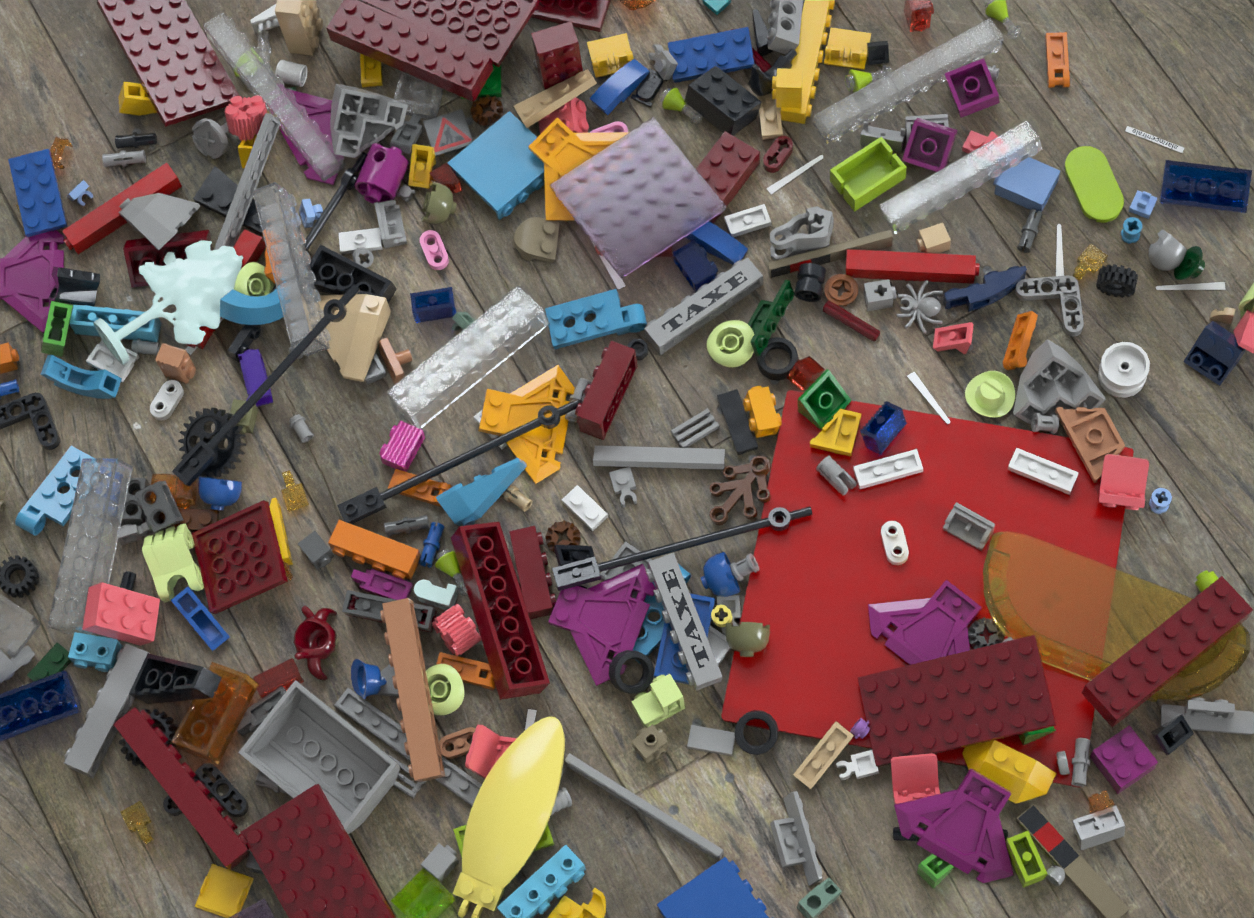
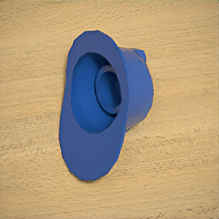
M359 659L353 661L351 681L354 691L363 699H366L367 696L378 694L381 686L387 683L385 678L381 676L379 667L365 664Z

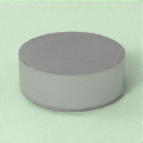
M1065 751L1057 752L1056 757L1060 774H1070Z

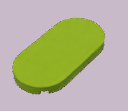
M1081 146L1072 150L1066 158L1064 168L1082 212L1086 217L1092 218L1096 222L1107 223L1113 221L1122 211L1124 198L1105 155L1100 150L1091 146Z

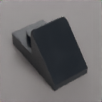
M554 546L558 566L595 557L592 546Z

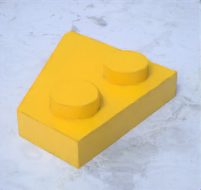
M839 409L833 416V419L827 422L815 439L813 438L810 441V447L851 456L861 420V413Z

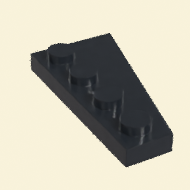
M214 166L193 200L195 203L226 217L238 185ZM252 198L242 226L263 236V232L271 227L275 218Z

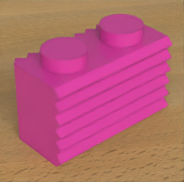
M400 421L397 426L394 425L389 435L391 438L388 444H384L381 447L379 455L383 464L407 472L425 439V435L422 429Z

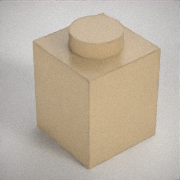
M940 223L919 230L916 243L920 252L938 254L950 250L951 239L944 223Z

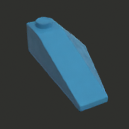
M519 458L513 459L494 468L490 475L473 477L474 481L468 485L462 486L460 483L436 496V499L454 524L458 526L474 525L476 520L485 514L522 473L527 464Z

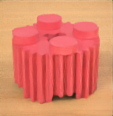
M259 95L251 98L244 97L243 99L241 96H235L230 99L231 104H228L229 106H226L224 111L229 133L238 136L240 141L251 140L255 134H258L265 113H267L265 102Z
M459 604L449 608L431 623L434 630L444 640V644L449 651L457 656L462 655L482 640L479 633L475 630L477 627L472 619L463 616L465 613Z

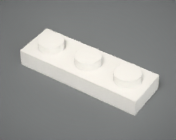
M1016 448L1008 466V470L1069 495L1079 472L1019 448Z
M915 449L853 466V471L859 489L921 473L923 472V466L918 451Z

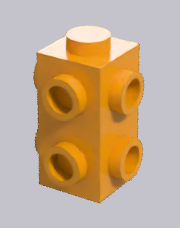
M762 386L752 387L747 391L746 397L743 399L744 409L746 412L749 411L750 415L748 421L751 432L754 431L756 438L777 434L779 426H781V417L774 408L776 406L774 394L770 393L769 386L763 388Z

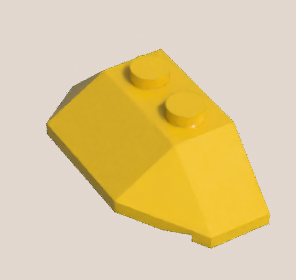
M996 740L967 746L962 753L968 770L971 768L1009 790L1011 796L1008 800L1015 804L1046 795L1056 775L1054 771L1037 760Z

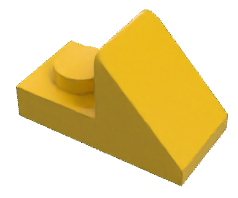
M412 145L409 186L430 188L432 167L436 165L434 147Z

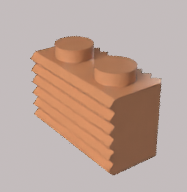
M164 343L161 345L155 360L166 378L169 377V379L187 384L195 375V365L186 350Z

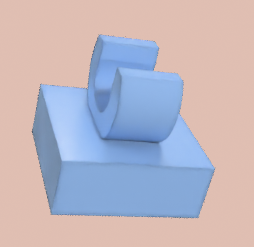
M83 180L67 197L72 202L77 199L78 204L84 206L85 202L82 201V196L87 195L91 199L93 194L86 190L89 185Z
M1137 190L1129 212L1149 219L1157 197L1151 196L1148 192Z
M304 199L301 201L299 214L304 228H310L313 226L314 220L319 219L323 209L321 204L312 206L310 199Z

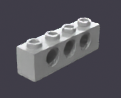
M803 0L770 1V7L772 8L768 18L770 28L766 39H768V49L786 55L791 48L794 50L797 48L800 38Z

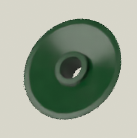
M1199 246L1187 249L1183 261L1174 269L1176 279L1185 280L1189 277L1194 279L1202 273L1205 261L1202 260L1203 252Z

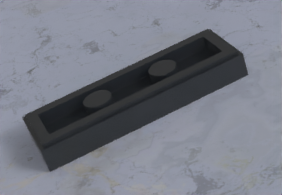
M738 389L717 395L737 455L758 449L754 433L749 428V419Z

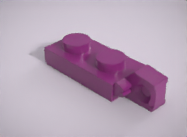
M354 569L351 575L352 581L360 584V589L394 600L408 598L413 588L411 582L374 569H367L365 573Z

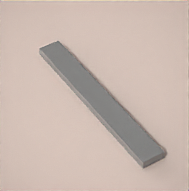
M265 113L214 250H218L221 246L234 247L281 124L272 114Z
M347 688L334 706L411 762L410 755L407 756L404 743L407 742L406 733L402 732L401 726L354 691ZM442 756L446 777L435 780L470 806H473L482 784Z
M568 754L565 759L567 767L716 861L722 859L724 855L723 849L572 754Z

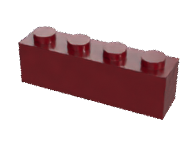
M535 526L509 531L522 595L529 618L535 619L551 615L556 604L555 594H550L549 586L553 584L550 573L545 572L544 566L548 565L546 552L541 553L540 545H544L542 533H537Z

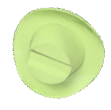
M250 262L238 273L234 290L248 296L259 297L268 295L275 284L266 277L264 272L265 266L256 262Z
M740 320L723 322L715 327L709 335L707 351L714 361L723 366H741L753 355L754 350L751 345V339L754 336V332L747 323Z
M987 371L977 375L969 382L965 390V398L969 406L976 413L986 417H1001L1007 414L1014 405L1015 388L1010 378L999 371Z
M437 664L428 668L426 673L434 715H447L454 712L460 707L464 699V685L460 674L448 664Z

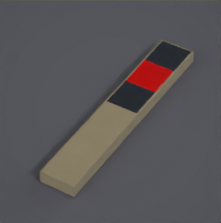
M891 230L768 262V274L770 278L796 272L799 266L804 263L822 265L845 259L847 257V249L874 251L892 246L893 235Z
M1032 804L1016 818V821L1025 831H1029L1032 839L1057 866L1064 869L1068 879L1104 918H1121L1129 911V908L1035 804Z

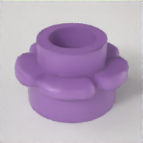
M860 718L850 730L855 739L858 737L863 739L870 730L867 726L869 721Z

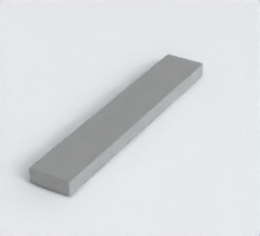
M595 446L593 466L724 469L725 449Z

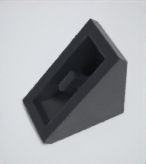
M1182 714L1151 732L1166 756L1171 754L1194 734Z

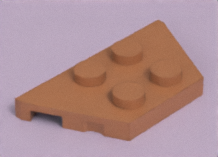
M1057 407L1055 412L1091 479L1094 483L1097 482L1102 476L1105 455H1119L1124 449L1125 444L1105 408L1087 409L1076 407V409H1063V407Z

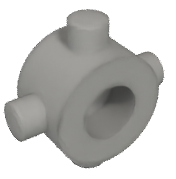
M405 184L400 188L397 196H401L403 200L409 202L413 194H415V190H412Z

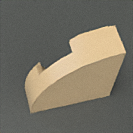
M1228 307L1224 308V311L1215 309L1211 312L1209 320L1231 325L1236 309Z

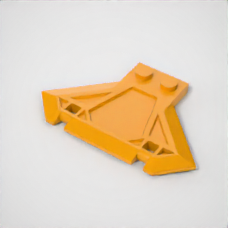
M556 118L528 146V149L544 163L545 216L548 221H574L579 216L575 210L579 206L586 209L622 172L618 166L622 162L629 165L633 161L632 132L573 133L559 118ZM612 153L616 155L613 160L609 158ZM569 197L573 199L570 204L566 202Z
M557 365L510 394L487 389L478 431L501 436L538 418V412L544 406L550 405L559 408L570 403L566 401V396L574 394L575 387L560 366ZM553 392L558 393V398L552 397ZM551 413L545 415L546 418L552 416ZM565 415L560 417V422L555 428L546 429L540 426L506 442L515 457L526 462L527 467L525 471L535 484L560 469L561 462L555 460V455L563 454L569 421L565 419ZM542 451L547 452L546 458L541 457Z

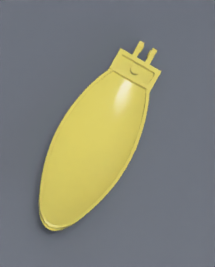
M555 717L543 718L527 728L498 759L476 796L465 830L462 850V872L453 891L454 895L464 899L458 912V916L461 918L467 914L470 902L477 904L471 918H480L484 907L496 911L505 890L504 888L519 873L541 839L556 801L564 761L565 736L560 721Z

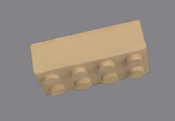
M277 0L275 14L289 53L313 56L315 48H318L319 45L318 33L323 28V19L320 18V10L316 6V0Z

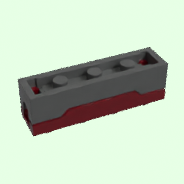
M347 590L342 612L347 616L383 623L381 619L382 604L396 600ZM414 604L418 630L432 633L433 626L431 623L435 621L437 611L433 607Z

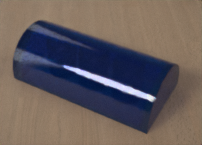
M1165 160L1159 203L1247 213L1252 170Z
M66 670L0 694V742L81 713V703L76 687Z

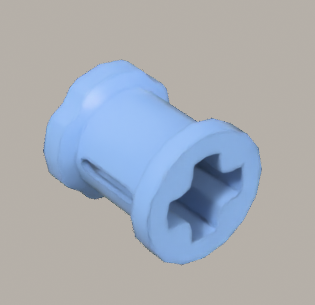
M1165 488L1154 490L1149 501L1151 511L1156 514L1166 512L1171 503V493ZM1159 499L1163 500L1162 503H1158L1157 501Z

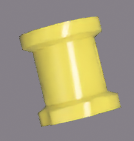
M717 605L711 613L712 620L718 627H726V623L732 622V613L725 605ZM720 611H724L725 615H728V617H724V621H720L716 617L720 615Z

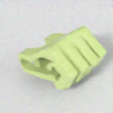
M186 524L178 525L177 529L175 526H171L165 531L156 532L155 537L154 535H149L144 539L142 552L153 577L157 593L163 602H169L175 597L173 589L180 578H185L192 590L200 591L204 588L200 568L194 562L189 549L195 546L192 534Z

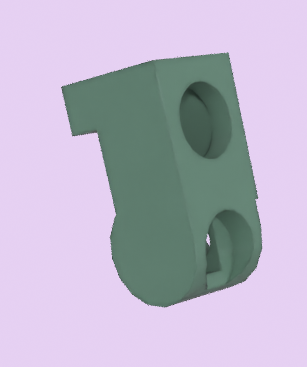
M829 877L798 902L797 909L805 918H817L821 912L840 896L842 891Z

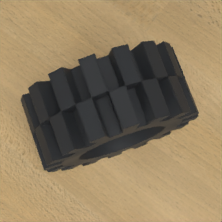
M1110 264L1106 265V267L1102 266L1099 269L1096 287L1098 290H1101L1100 292H1106L1108 296L1112 294L1114 295L1113 297H1130L1134 295L1138 274L1134 270L1131 271V268H1124L1125 266L1122 265L1120 267H1117L1116 264H1113V266Z
M15 555V559L12 556L8 557V562L3 560L4 566H0V588L13 598H16V596L23 598L24 593L27 596L30 595L29 590L34 591L36 589L34 584L38 585L39 583L37 580L39 578L37 568L26 557L21 558L19 555ZM16 570H23L25 572L24 580L19 584L11 583V574Z

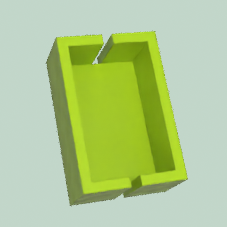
M882 136L830 169V182L840 195L843 194L844 200L854 212L906 179L907 167L896 153L892 155L893 150Z

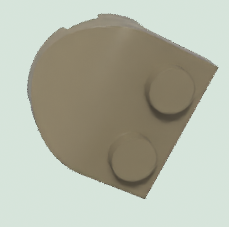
M532 217L522 222L513 235V246L521 254V258L530 262L532 259L553 263L556 258L560 222L548 221L540 217Z

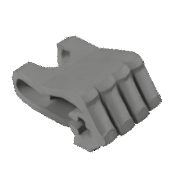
M818 206L806 209V213L798 214L788 223L773 229L770 233V243L772 244L770 247L771 258L775 261L828 247L834 226L833 213ZM806 224L808 234L797 233L800 227ZM783 235L778 241L775 239L776 236ZM786 249V252L783 255H777L775 253L777 250Z

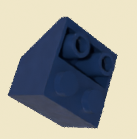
M1212 321L1203 329L1183 362L1220 386L1237 365L1246 349L1238 346L1234 334Z

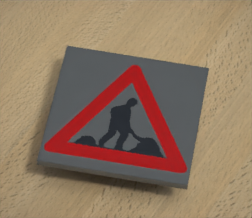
M462 109L423 121L430 145L434 147L435 157L465 148L473 142Z

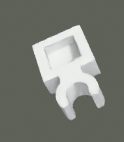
M873 750L851 755L852 762L850 763L846 761L836 763L837 768H847L846 773L839 775L841 780L850 778L854 773L857 779L879 773L878 767L875 764Z

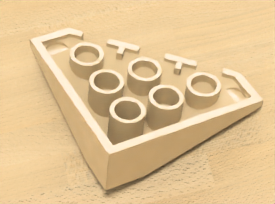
M356 294L346 305L347 313L345 318L340 322H330L318 336L328 346L327 351L334 363L337 362L341 369L339 371L343 378L364 382L391 310L385 297ZM343 295L311 296L305 311L308 320H312L316 326L325 316L323 313L325 304L332 299L339 300Z

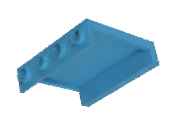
M510 111L448 162L450 173L455 178L459 176L496 212L499 220L504 216L510 215L519 203H524L533 191L539 190L544 185V163L528 149V146L537 137Z

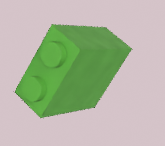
M51 301L41 353L63 356L73 305Z

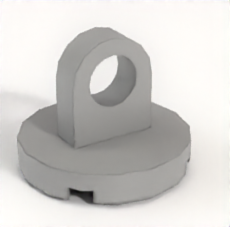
M204 118L194 124L192 127V131L194 130V135H192L193 142L202 154L216 159L226 153L228 150V139L225 133L229 131L227 122L220 126L212 119Z

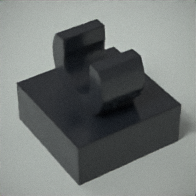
M888 41L867 43L869 65L889 63Z

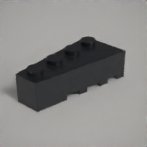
M321 244L299 279L307 289L333 295H344L355 284L360 289L357 294L385 297L388 303L397 290L389 279Z
M147 653L129 694L146 704L213 698L222 677L202 666Z

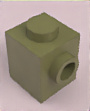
M233 399L230 413L234 415L246 401ZM256 404L236 425L243 426V429L239 432L240 434H253L258 414Z

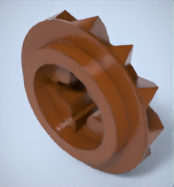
M837 274L827 280L824 294L828 301L846 307L847 304L853 303L858 296V284L849 275ZM844 284L845 292L839 297L837 290Z

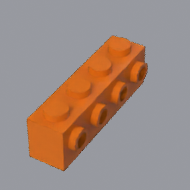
M342 520L338 521L328 542L334 554L340 557L345 555L352 557V560L358 564H370L373 569L380 572L386 570L391 572L394 577L402 580L404 578L412 579L421 558L420 551L416 548Z

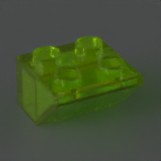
M422 868L391 902L407 918H439L455 901V898L434 876Z

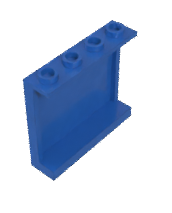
M726 857L657 904V908L664 918H769L764 912L767 908L762 900L754 898L751 893L754 890L746 879L742 881L737 874L740 872L739 868L733 860L729 862Z

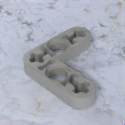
M1066 275L1022 279L1017 283L1015 294L1022 301L1059 298L1064 332L1073 337L1081 334L1084 321L1079 284L1075 277ZM1056 283H1059V285H1058V287H1060V288H1059V291H1056V289H1057V284H1056ZM1065 283H1069L1072 286L1071 290H1067ZM1049 284L1053 290L1046 293L1041 290V286ZM1035 285H1037V293H1035ZM1023 286H1026L1027 290H1029L1028 293H1024L1022 290ZM1069 301L1074 302L1077 308L1075 310H1068L1065 307V303ZM1075 316L1074 323L1077 325L1076 329H1072V326H1070L1071 317Z

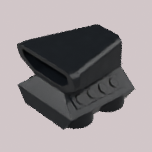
M53 266L51 275L56 285L53 287L48 300L95 306L97 289L100 284L99 273Z

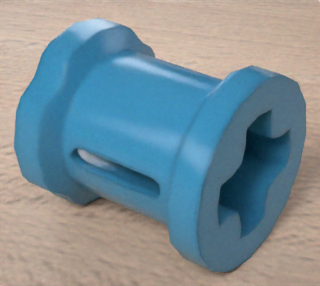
M1130 217L1123 223L1121 236L1122 240L1128 244L1135 243L1140 238L1142 223L1138 218Z

